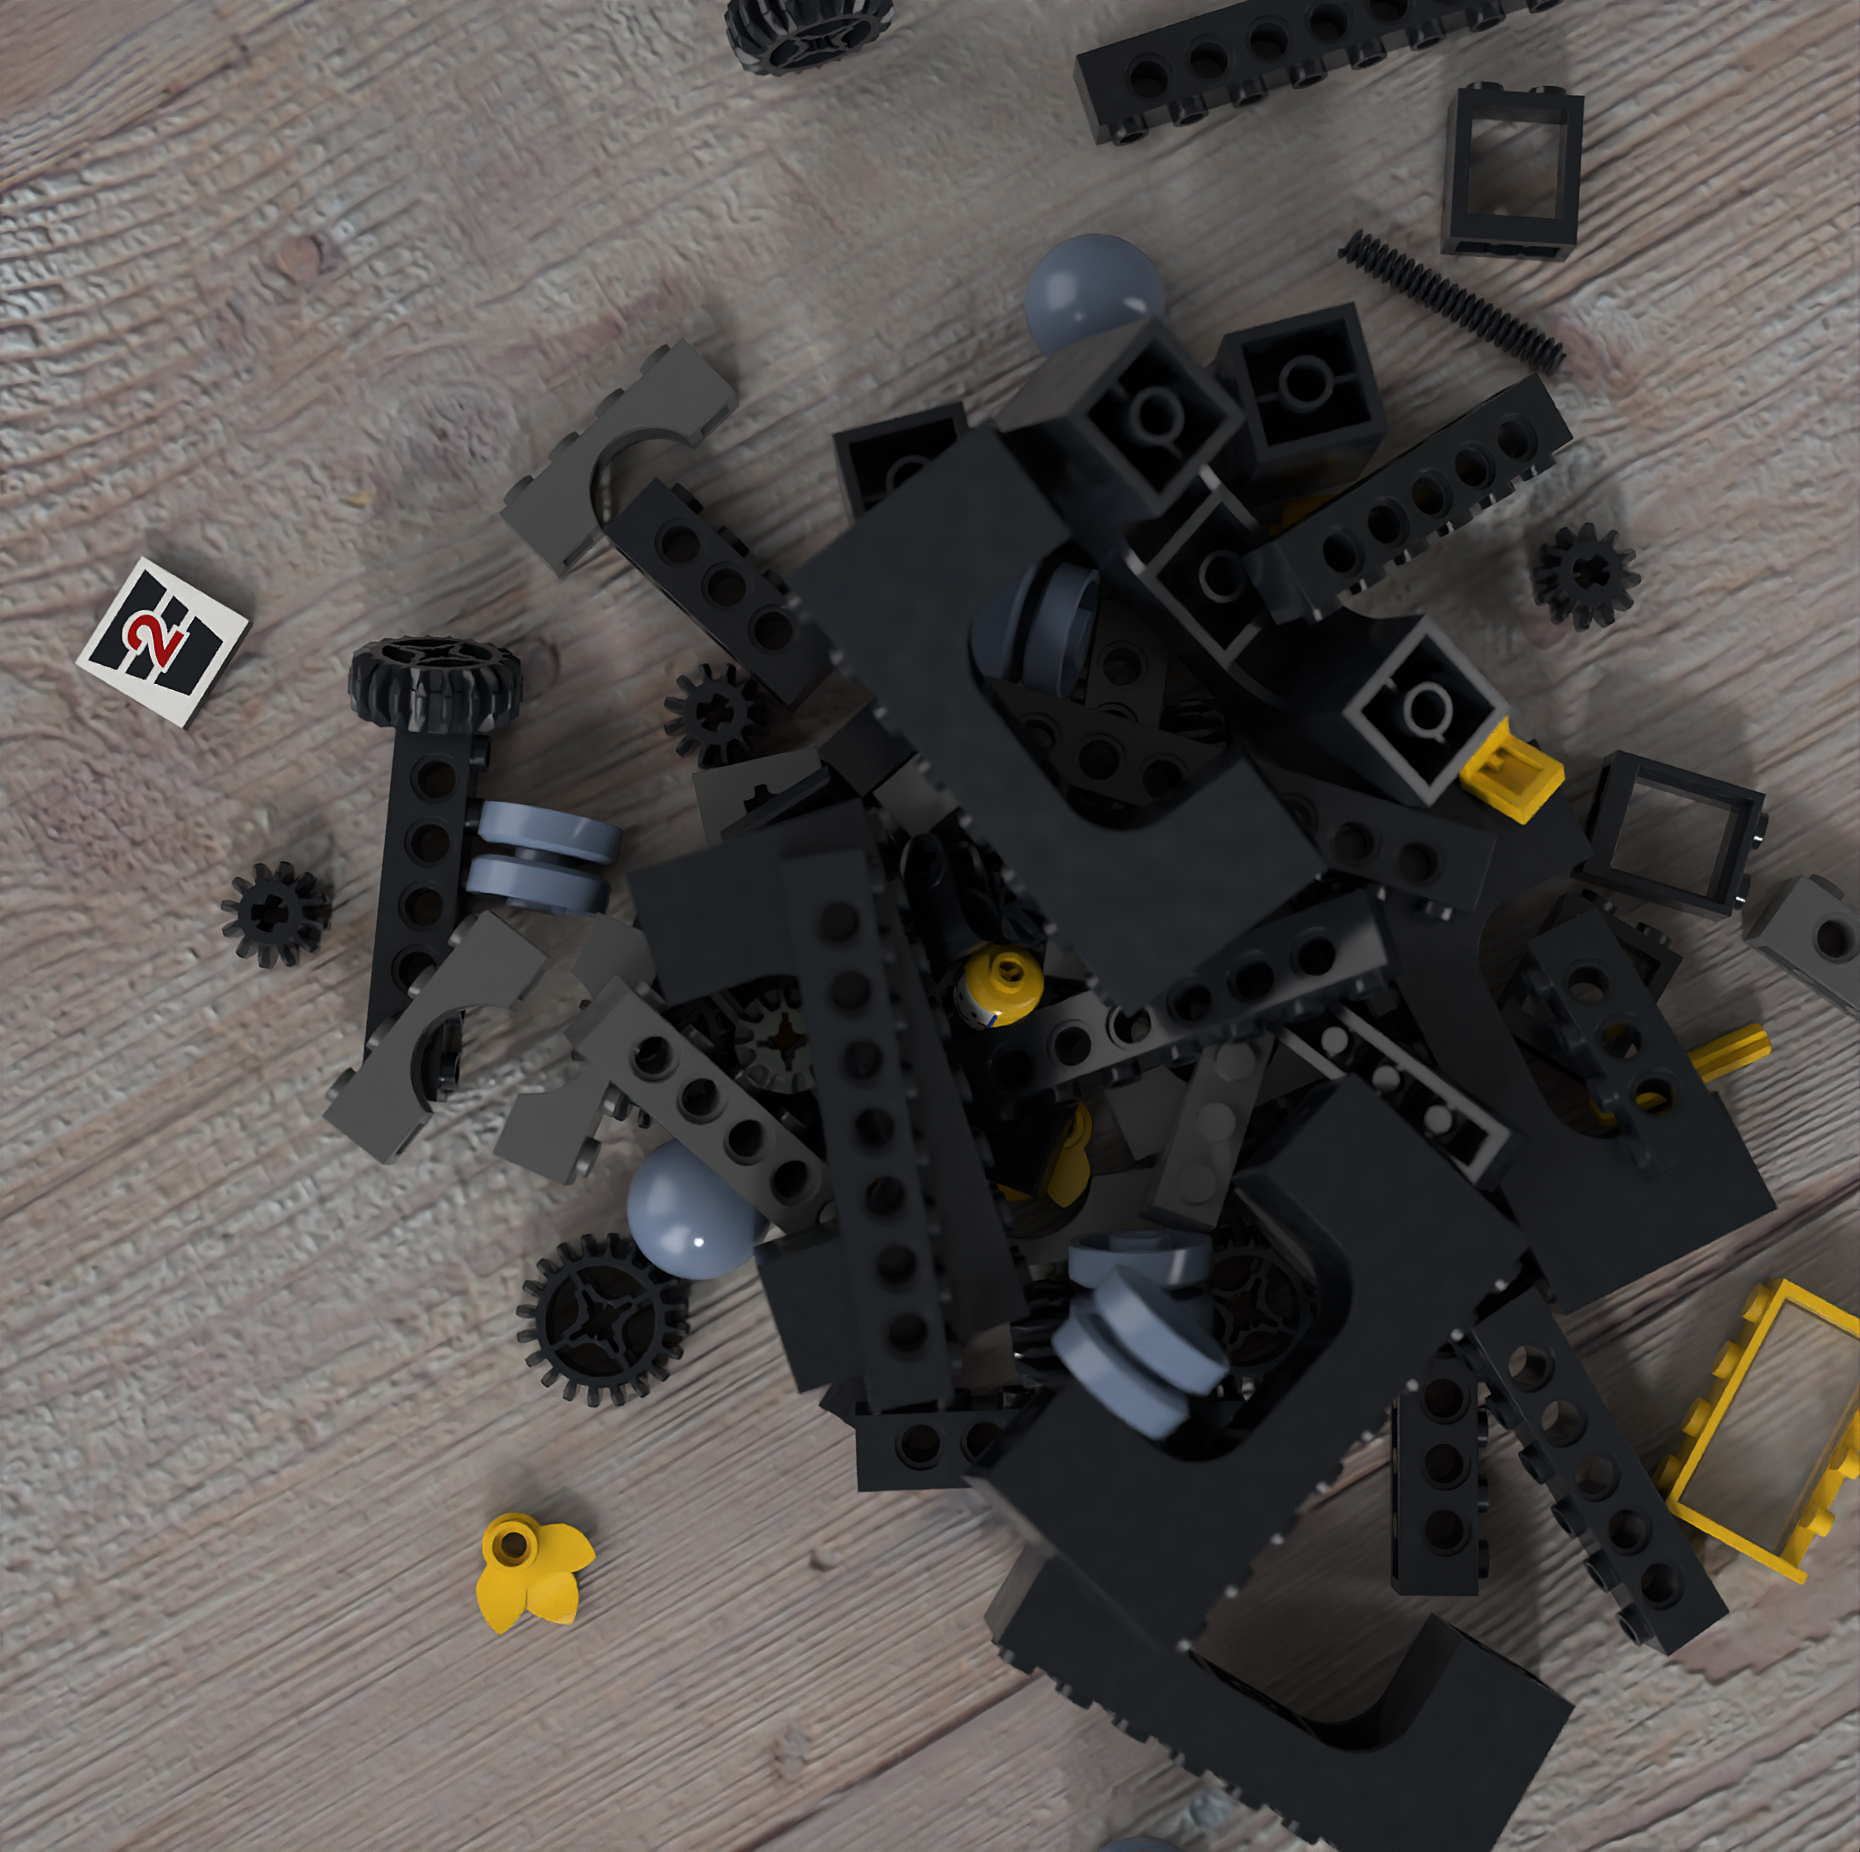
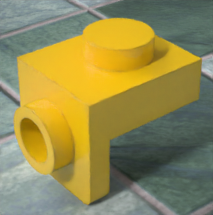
M1508 715L1458 773L1461 788L1523 825L1529 821L1565 780L1563 764L1510 734Z

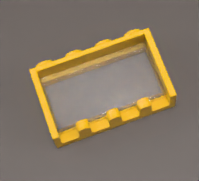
M1770 1277L1766 1286L1758 1283L1747 1297L1741 1311V1317L1746 1319L1747 1322L1736 1342L1727 1340L1719 1350L1711 1367V1374L1717 1376L1706 1399L1698 1396L1690 1405L1680 1428L1687 1435L1675 1456L1668 1453L1661 1460L1652 1477V1482L1672 1515L1803 1586L1809 1575L1798 1568L1815 1534L1825 1537L1831 1530L1836 1515L1828 1511L1845 1477L1855 1480L1860 1474V1454L1858 1453L1860 1450V1319L1785 1278Z

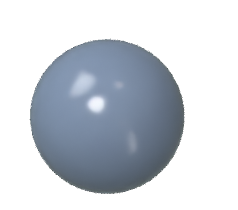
M1083 234L1069 238L1056 245L1035 267L1025 294V318L1029 332L1036 346L1047 359L1057 348L1152 315H1156L1162 323L1165 317V291L1154 264L1138 247L1127 240L1109 234Z
M677 1138L663 1143L643 1160L636 1170L628 1190V1224L636 1244L653 1264L665 1272L680 1278L706 1280L718 1278L737 1270L754 1256L753 1246L764 1242L770 1228L771 1221Z

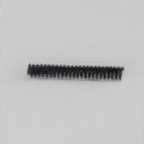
M1358 229L1345 248L1338 251V259H1342L1347 255V264L1353 263L1356 260V269L1361 268L1365 264L1364 274L1370 273L1373 270V279L1378 278L1382 274V284L1387 283L1391 279L1389 284L1391 289L1396 288L1400 283L1398 288L1399 294L1404 293L1408 289V299L1414 297L1416 293V303H1421L1426 298L1425 308L1431 307L1435 302L1433 312L1438 313L1443 308L1442 318L1448 317L1453 311L1450 318L1451 323L1457 322L1461 317L1459 322L1460 328L1465 327L1470 321L1468 326L1469 333L1474 332L1479 326L1476 333L1477 338L1483 337L1488 330L1485 337L1486 343L1491 342L1497 335L1494 341L1495 348L1500 347L1506 339L1502 348L1503 353L1508 352L1514 345L1511 352L1512 358L1517 357L1524 348L1520 356V362H1525L1532 354L1528 363L1529 368L1534 367L1542 357L1537 367L1538 373L1544 371L1550 363L1546 376L1551 377L1567 357L1566 353H1562L1564 348L1562 342L1554 346V337L1546 340L1545 332L1537 336L1536 327L1528 331L1529 326L1527 322L1520 325L1519 317L1511 321L1510 312L1502 316L1501 307L1493 312V303H1488L1484 307V297L1477 301L1475 293H1471L1467 297V288H1463L1458 292V283H1454L1449 288V278L1444 279L1440 283L1441 273L1435 274L1431 279L1433 274L1432 268L1427 269L1423 273L1424 265L1421 263L1414 269L1416 263L1414 258L1409 259L1405 264L1407 259L1406 253L1401 254L1397 258L1398 250L1395 248L1387 255L1389 251L1388 243L1384 244L1378 251L1381 244L1380 238L1375 239L1370 245L1372 240L1371 233L1366 234L1360 242L1363 230Z

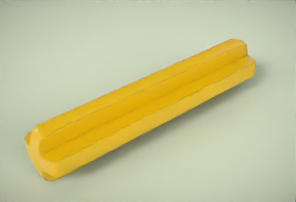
M1754 1023L1686 1054L1706 1084L1769 1055L1772 1047L1763 1027L1760 1024ZM1645 1093L1636 1098L1638 1106L1643 1111L1667 1101L1663 1096L1656 1093ZM1592 1098L1589 1099L1592 1113L1601 1127H1611L1618 1124L1611 1111L1606 1114L1601 1113Z

